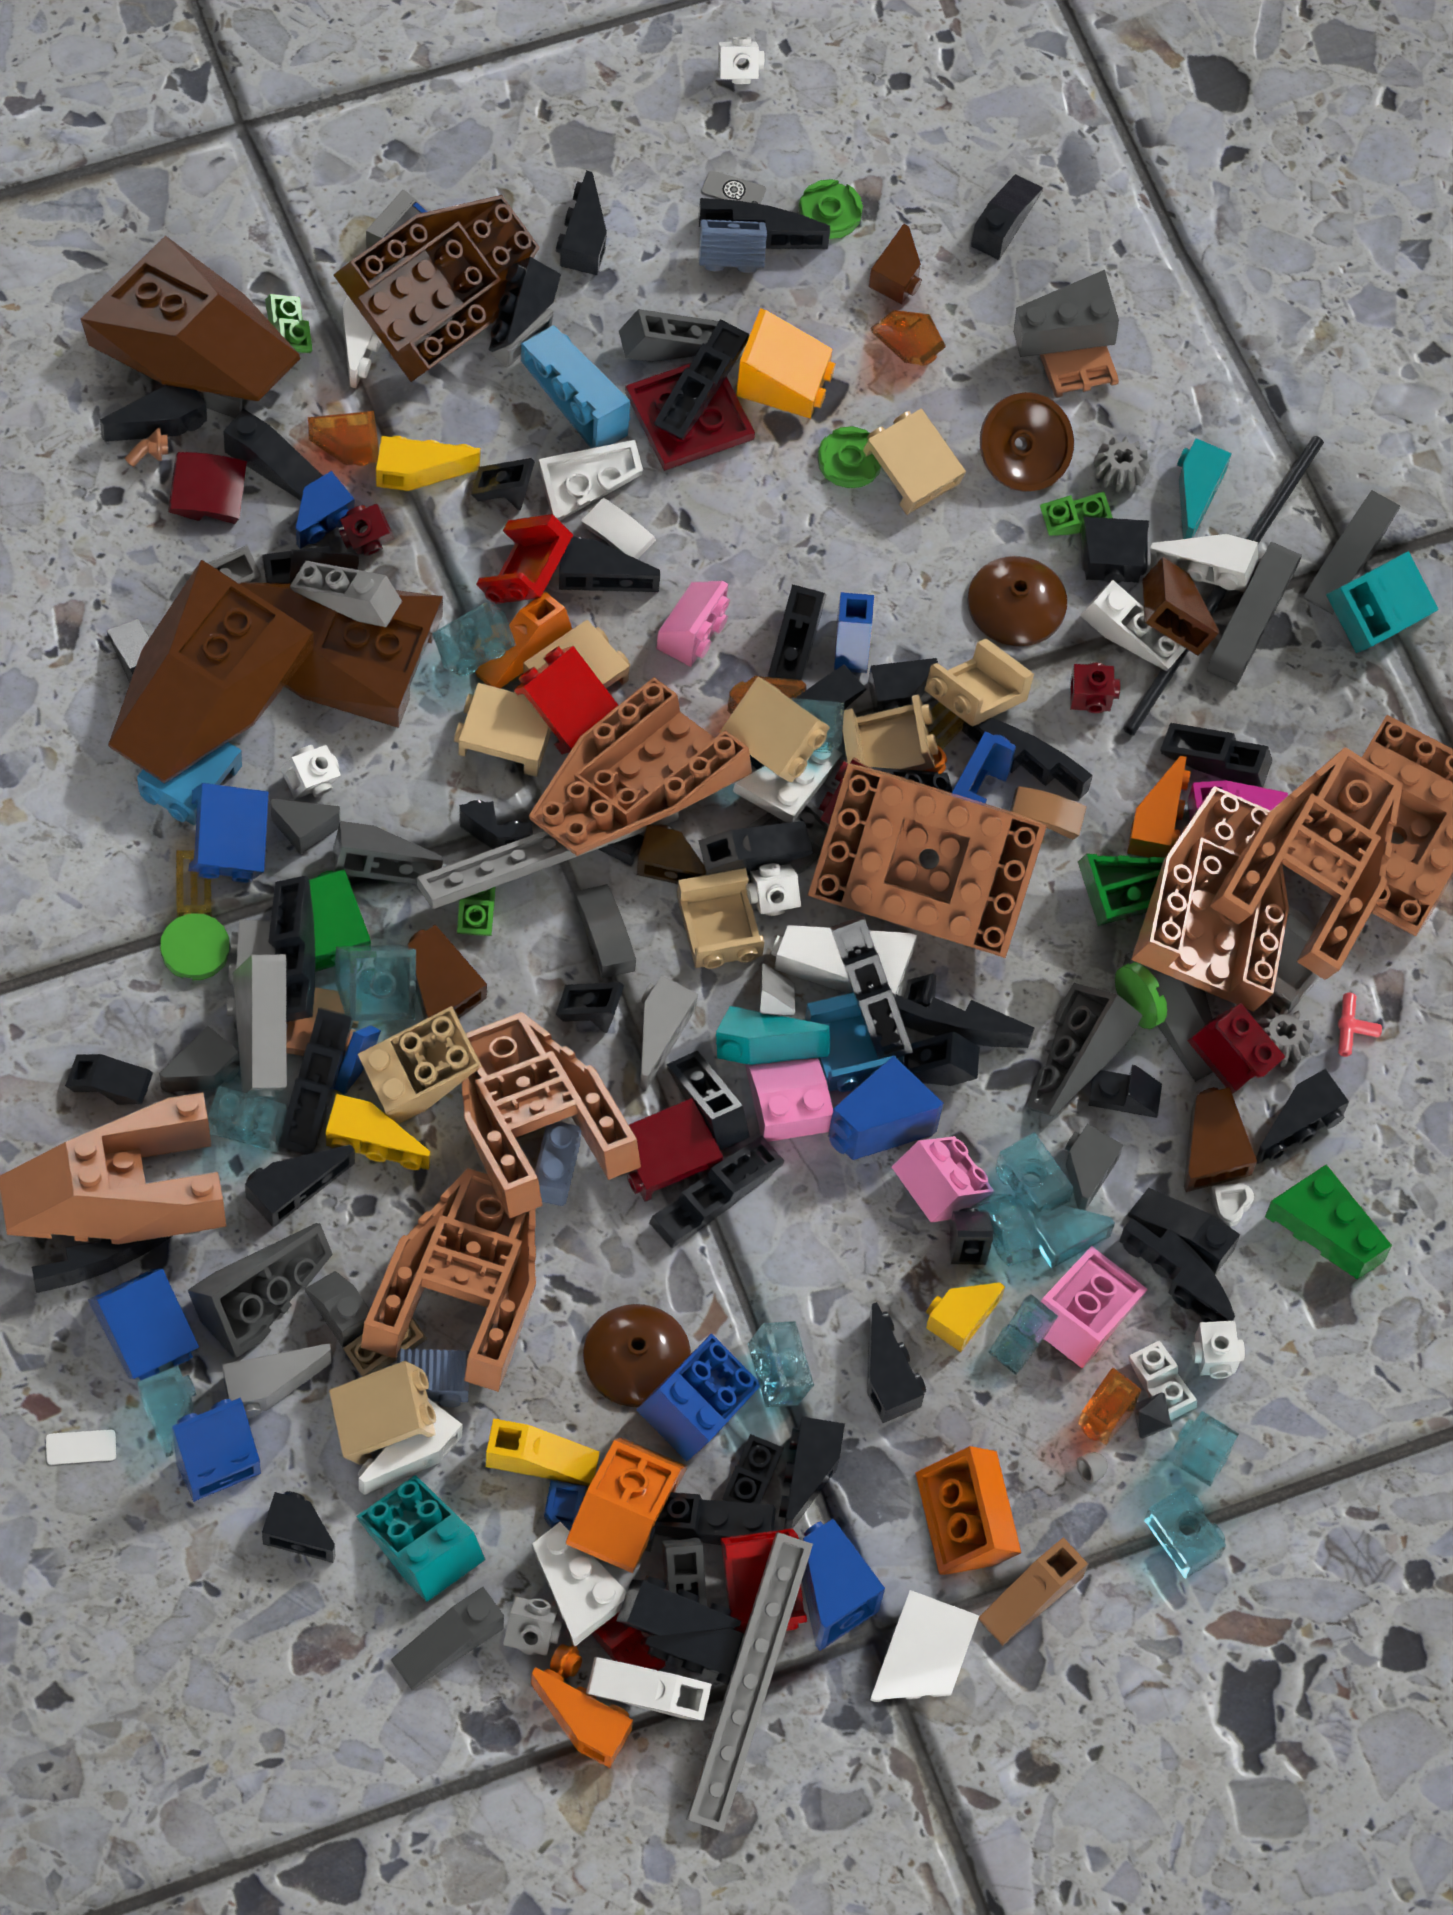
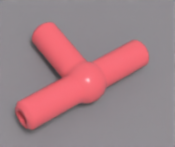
M1351 992L1343 995L1342 1013L1338 1021V1028L1340 1030L1338 1053L1343 1057H1348L1352 1054L1354 1033L1373 1037H1380L1382 1033L1381 1024L1355 1019L1357 996Z

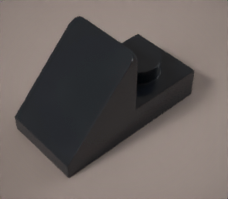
M532 458L479 467L471 495L478 502L505 497L517 510H521L535 461Z
M621 982L565 985L556 1016L563 1022L592 1021L600 1030L607 1033L614 1018L624 985Z
M1132 1065L1129 1075L1100 1070L1092 1078L1088 1106L1157 1118L1162 1083L1136 1065Z

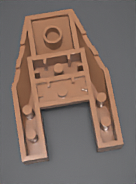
M1344 747L1266 815L1225 877L1210 907L1239 925L1253 914L1280 863L1332 895L1296 961L1324 980L1328 979L1341 969L1386 886L1387 879L1385 875L1388 859L1391 858L1393 846L1391 839L1393 827L1397 822L1403 783Z
M520 1012L466 1033L482 1067L462 1082L464 1120L494 1191L509 1218L543 1206L538 1177L518 1144L516 1137L565 1118L572 1117L575 1124L580 1127L582 1136L608 1180L641 1167L637 1139L596 1069L591 1065L586 1066L576 1058L575 1052L567 1046L562 1047L552 1039L551 1034L530 1017Z
M203 1092L164 1099L68 1140L0 1175V1192L7 1235L52 1239L51 1234L74 1236L75 1241L89 1242L88 1237L111 1239L112 1244H125L227 1227L218 1172L146 1184L141 1158L211 1147L209 1122Z
M467 1168L441 1195L440 1201L429 1212L426 1211L418 1219V1224L407 1235H403L399 1239L364 1322L361 1348L396 1359L424 1288L487 1307L467 1358L464 1381L499 1392L536 1287L535 1209L509 1218L494 1191L488 1175Z

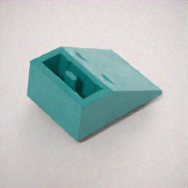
M1409 551L1326 594L1356 653L1382 642L1439 610Z
M416 1475L356 1516L405 1581L426 1602L486 1560L474 1531Z

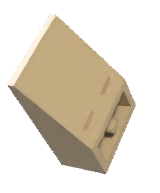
M452 1006L357 1054L385 1113L397 1124L426 1111L482 1067Z

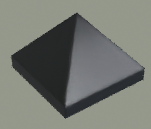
M932 973L909 979L904 998L924 1007L929 1006L936 994V975Z
M1161 1392L1132 1404L1140 1438H1146L1172 1427L1165 1393Z

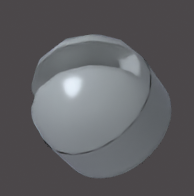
M1096 1452L1087 1453L1077 1458L1076 1461L1080 1476L1088 1484L1100 1480L1107 1472L1108 1463L1102 1454Z

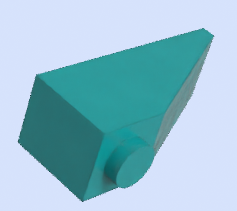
M1195 438L1190 449H1183L1177 466L1182 467L1179 476V494L1183 539L1194 538L1227 472L1232 455L1228 451Z
M729 1006L716 1030L717 1059L755 1065L827 1057L830 1053L829 1025L779 1015L761 1014L759 1011Z

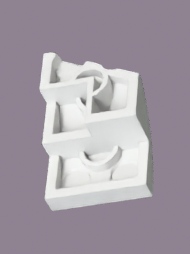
M910 1590L870 1700L881 1702L883 1699L904 1697L906 1699H917L926 1695L933 1697L950 1696L962 1667L979 1615Z

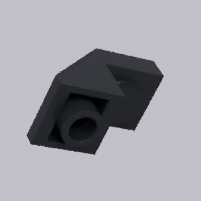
M473 800L467 804L459 805L460 827L491 849L533 835L531 822L510 821L504 825L497 826L494 801Z
M77 1054L65 1086L73 1092H100L117 1105L142 1104L153 1072L102 1054Z

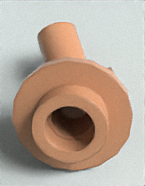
M158 428L148 439L140 441L124 458L131 466L135 467L147 453H150L158 461H162V455L168 454L167 434L161 435L160 428Z

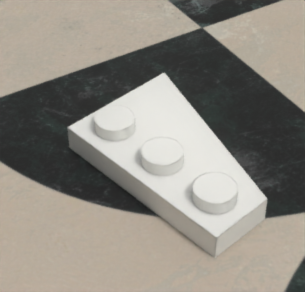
M635 440L541 458L538 461L550 512L559 521L641 476L643 472Z
M823 743L808 759L805 771L795 778L793 782L783 779L766 766H763L736 782L733 792L787 823L794 822L840 763L843 753Z
M559 1522L533 1542L532 1546L575 1647L620 1611L627 1591L594 1556L565 1544L570 1531Z

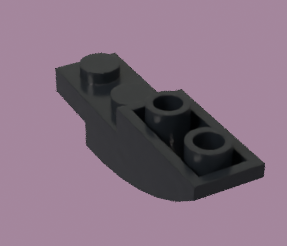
M1133 1218L1130 1219L1123 1228L1119 1242L1123 1244L1124 1249L1129 1254L1137 1258L1141 1257L1150 1263L1158 1275L1173 1280L1168 1293L1172 1295L1173 1300L1180 1307L1193 1310L1201 1316L1203 1322L1234 1321V1311L1221 1283L1210 1267L1190 1245L1171 1229H1168L1159 1238Z
M671 1492L653 1527H656V1535L675 1539L699 1538L701 1543L721 1545V1538L773 1531L776 1508L772 1504L703 1500L700 1494Z

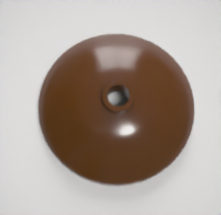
M1032 392L1017 393L1003 398L987 413L980 431V451L985 466L998 482L1016 491H1037L1051 486L1066 472L1073 456L1074 434L1067 415L1053 400ZM1017 438L1022 441V448L1020 450L1015 446Z
M1008 556L989 562L976 573L969 587L967 603L972 620L989 638L1006 645L1029 646L1048 639L1059 629L1067 610V594L1060 578L1045 564L1027 557ZM1020 587L1025 589V591L1019 592L1015 588Z
M628 1304L608 1311L593 1324L584 1343L583 1362L590 1382L600 1394L617 1404L639 1407L691 1354V1349L684 1329L671 1315L650 1305ZM640 1342L644 1345V1349L635 1350L632 1348V1344Z

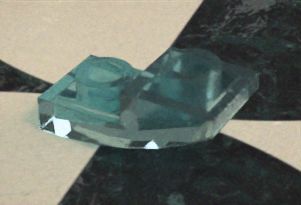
M1030 1294L1023 1300L1010 1323L1001 1330L988 1353L1016 1375L1038 1348L1058 1318V1315Z

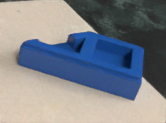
M370 1025L353 1032L339 1070L335 1090L342 1094L348 1092L364 1070L357 1054L376 1045L381 1030Z
M550 1481L544 1519L550 1528L561 1522L569 1531L571 1530L586 1494V1486Z

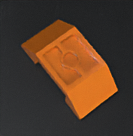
M625 1438L615 1439L584 1496L565 1544L633 1573L647 1547L651 1530L670 1493L676 1491L687 1470V1465Z

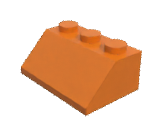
M969 1446L915 1472L940 1575L995 1566L1021 1554L997 1451Z

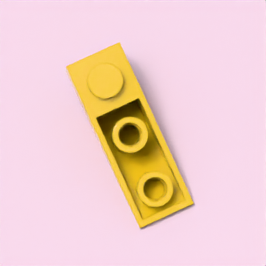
M382 436L376 467V487L411 491L477 471L480 467L481 448H474L467 444H443L435 440H411L403 436Z
M336 1094L326 1128V1146L333 1149L351 1145L355 1149V1153L363 1154L372 1161L384 1162L388 1160L400 1163L401 1166L410 1170H419L420 1168L429 1170L430 1151L372 1102Z
M493 1418L486 1450V1467L590 1486L596 1474L600 1451L531 1425Z

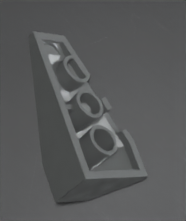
M1134 950L1126 954L1123 966L1135 962L1131 960ZM1143 965L1157 979L1159 987L1156 990L1159 997L1164 995L1167 1001V1016L1163 1023L1157 1025L1195 1082L1213 1073L1187 1041L1213 1019L1205 991Z
M1073 983L1056 1013L1054 1023L1058 1025L1053 1040H1048L1045 1051L1049 1053L1046 1066L1038 1071L1027 1107L1032 1111L1054 1117L1127 1044L1143 1015L1118 994Z
M315 1223L212 1273L187 1291L201 1323L232 1357L238 1358L267 1337L271 1332L269 1328L280 1313L285 1314L292 1306L290 1303L291 1299L302 1286H308L333 1254L321 1224Z

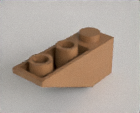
M1063 1537L1008 1587L979 1616L978 1620L1003 1646L1084 1577L1088 1563Z

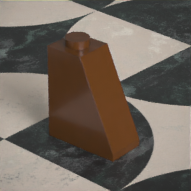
M1162 557L1142 579L1145 623L1199 656L1219 634V630L1190 574Z
M433 925L428 930H419L410 938L408 943V962L424 1020L451 1006L459 1019L487 999V983L436 925Z
M1216 1087L1208 1088L1196 1096L1191 1111L1184 1178L1185 1192L1252 1176L1257 1160L1230 1087L1220 1090Z

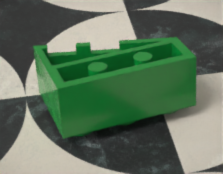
M1085 854L1077 861L1097 925L1101 926L1147 913L1165 858Z
M1327 1164L1271 1200L1265 1218L1274 1223L1276 1221L1293 1232L1292 1236L1302 1242L1304 1240L1321 1251V1256L1357 1280L1385 1262L1392 1247V1244Z

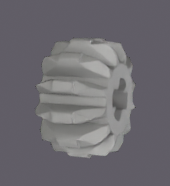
M1127 436L1122 439V442L1112 437L1109 440V444L1102 443L1093 463L1096 468V479H1104V488L1110 485L1115 486L1117 493L1122 487H1125L1131 493L1135 485L1141 486L1150 469L1149 461H1147V450H1140L1139 441L1133 444L1128 443Z
M1286 1006L1281 1008L1279 1014L1271 1009L1267 1012L1266 1018H1261L1258 1021V1024L1286 1056L1279 1062L1282 1068L1286 1066L1288 1060L1296 1065L1300 1062L1301 1056L1306 1057L1311 1049L1310 1043L1314 1039L1313 1032L1308 1031L1310 1021H1300L1299 1017L1301 1014L1299 1010L1293 1015L1288 1014Z

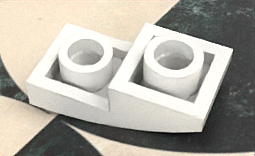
M602 498L581 520L585 529L608 542L610 547L636 559H639L656 541L655 537L648 530L605 498Z
M1160 1340L1129 1355V1361L1147 1395L1151 1397L1161 1392L1165 1393L1170 1420L1197 1408V1399L1179 1376L1178 1365Z

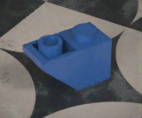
M332 471L304 487L296 524V545L300 549L308 544L319 542L326 533L336 527H343L340 519L347 517V511L355 507V499Z
M840 593L834 670L845 664L851 672L867 673L874 595Z

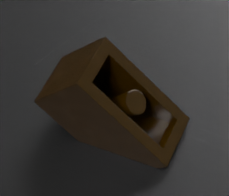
M663 824L656 826L647 825L638 858L637 875L678 884V880L706 875L707 871L704 864L681 831L674 830L672 827Z

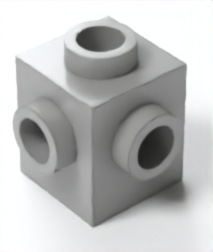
M516 1597L510 1611L503 1645L520 1649L521 1652L528 1655H547L551 1642L558 1644L563 1622L556 1621L559 1610L558 1606L550 1605L549 1602L542 1599L529 1600Z

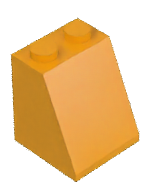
M760 308L740 359L736 396L811 419L815 407L821 408L826 394V389L822 388L824 382H831L836 363L831 362L833 349L769 311Z

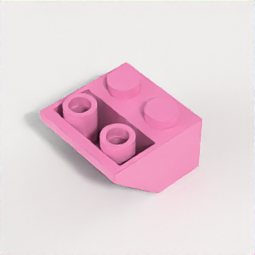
M724 581L691 582L658 631L656 649L692 667L698 657L702 659L710 648V638L714 632L719 634L727 622L728 616L725 615V611L730 602V599L727 598L728 584Z
M955 1136L919 1140L891 1167L930 1222L950 1220L953 1211L970 1208L994 1192L988 1183L986 1173L975 1165L968 1155V1149L965 1144L956 1139Z

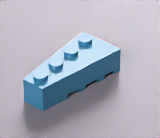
M553 325L521 343V362L590 448L611 445L628 436L630 400L571 342L566 334H563Z

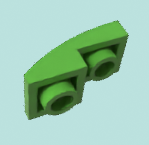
M269 294L265 299L270 323L297 352L311 353L313 350L309 321L303 320L300 297Z
M1105 492L1074 501L1072 496L1069 495L1040 504L1049 536L1080 533L1083 517L1113 518Z
M496 887L459 900L457 934L492 936Z

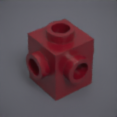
M377 503L367 508L365 505L354 507L347 511V517L340 519L344 529L339 531L346 548H353L357 554L373 555L383 549V544L395 539L385 514Z
M1098 662L1074 664L1070 678V710H1086L1089 713L1110 712L1113 700L1119 699L1120 679H1114V666Z

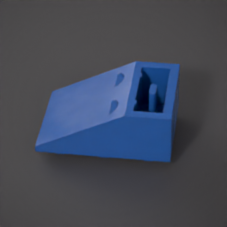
M711 1333L653 1391L636 1411L687 1462L710 1442L762 1384Z
M241 1397L233 1401L231 1399L221 1400L215 1403L211 1410L199 1415L196 1413L185 1415L177 1421V1424L172 1426L176 1464L193 1502L261 1474L260 1459Z

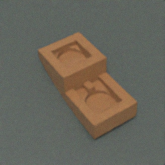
M1018 786L1015 789L1010 811L1045 824L1048 829L1074 840L1080 835L1087 806L1056 794Z

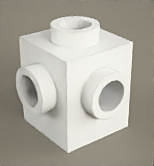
M733 37L732 42H718V75L720 79H732L734 84H750L751 79H759V70H764L765 59L764 51H759L757 42H751L750 37ZM740 58H746L743 63H737Z
M313 745L303 747L294 753L295 756L291 757L280 768L294 799L313 793L314 797L321 796L333 789L331 784L341 776L338 761L330 753L327 745L314 749Z
M770 863L760 866L759 870L750 871L751 883L746 884L748 900L750 904H755L761 914L777 916L785 913L786 909L801 907L798 876L790 864L780 866L779 864Z
M1235 1321L1199 1323L1195 1334L1196 1342H1192L1191 1354L1193 1363L1199 1364L1200 1376L1210 1375L1214 1379H1223L1235 1374L1240 1361L1245 1359L1244 1342L1242 1339L1238 1340Z

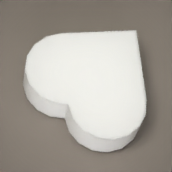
M1241 1183L1212 1186L1210 1190L1215 1217L1229 1227L1235 1226L1240 1222L1243 1212L1250 1209L1254 1200L1252 1189Z

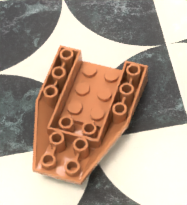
M653 677L580 736L532 809L529 818L578 856L670 816L752 774L749 748L726 730L716 738L681 713L678 694Z
M1215 786L1210 790L1163 861L1131 960L1236 1005L1242 1003L1246 1009L1253 1012L1273 995L1289 912L1282 863H1280L1253 914L1239 925L1210 907L1225 877L1270 810Z

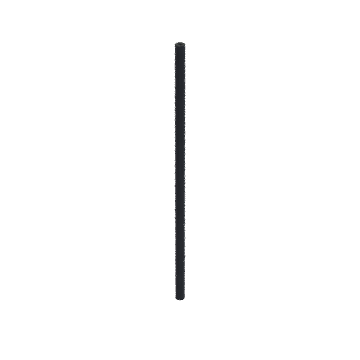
M1313 436L1246 539L1258 542L1259 544L1324 444L1320 437ZM1218 585L1214 587L1205 601L1211 616L1228 592V590ZM1185 649L1167 671L1160 670L1123 727L1127 734H1136L1189 650Z

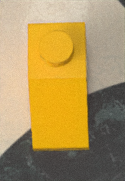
M999 1282L949 1289L943 1298L937 1296L929 1305L926 1314L929 1315L926 1329L959 1352H962L1002 1300L1005 1286Z

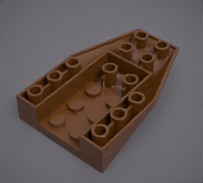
M498 195L417 214L351 260L333 276L407 378L412 382L495 322L500 310L498 308L499 300L505 292L507 284L506 274L509 268L514 263L528 257L534 258L540 247L503 195Z
M166 235L80 318L89 346L165 385L259 401L301 359L299 353L245 294Z
M201 560L143 647L108 746L165 784L256 723L313 651V631Z
M240 583L243 587L313 631L314 649L285 685L287 689L302 699L399 728L410 701V685L426 644H432L443 617V596L396 590L402 602L387 627L358 622L292 591L290 588L291 583Z

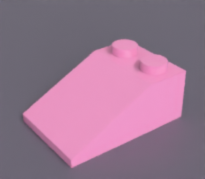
M818 1058L755 1065L745 1064L760 1134L767 1142L829 1132L833 1107L828 1085Z
M1091 1246L1042 1298L1026 1326L1063 1353L1068 1359L1083 1368L1104 1345L1148 1289Z

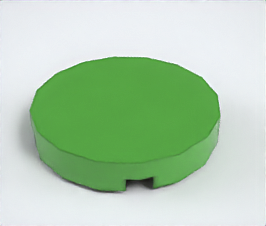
M833 179L820 180L809 185L800 198L798 207L799 214L830 225L829 239L842 238L852 233L860 224L863 210L861 197L856 190L848 184L845 186L839 184L838 180Z
M849 426L835 429L827 438L825 436L821 441L817 458L819 469L826 479L837 486L845 488H859L874 481L880 474L881 465L873 454L866 456L863 452L868 441L867 436L870 432L862 428Z
M186 914L176 918L165 928L161 936V957L165 966L175 976L192 978V980H204L216 975L224 968L230 951V939L225 927L215 918L205 914Z
M1136 962L1128 963L1119 968L1115 974V988L1117 994L1143 1015L1138 1025L1144 1029H1152L1163 1023L1167 1016V1001L1164 995L1159 997L1156 990L1159 984L1154 975L1146 967Z

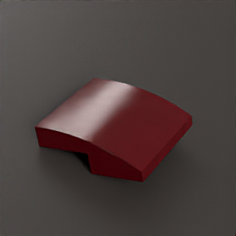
M178 452L175 455L168 512L196 521H200L203 516L236 524L240 519L247 461L208 453Z

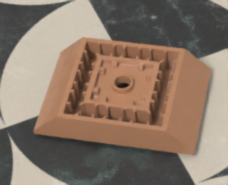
M1386 715L1362 758L1403 783L1397 822L1393 827V832L1402 835L1405 842L1402 844L1391 842L1393 846L1391 858L1388 859L1386 886L1371 913L1417 936L1425 926L1453 877V749Z
M848 763L807 896L1006 958L1047 825L1008 810L896 775ZM933 849L937 852L939 863L936 867L929 869L920 863V854L923 850Z

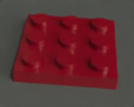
M691 363L625 385V394L630 400V404L664 471L755 439V431L727 377L683 440L654 426V422L685 367L689 368Z

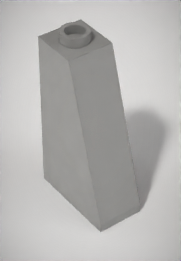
M286 954L251 955L233 972L243 1096H254L256 1101H269L275 1099L276 1095L287 1087Z

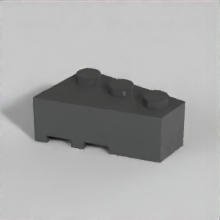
M1105 270L1016 307L1013 332L1020 357L1116 344L1119 318Z

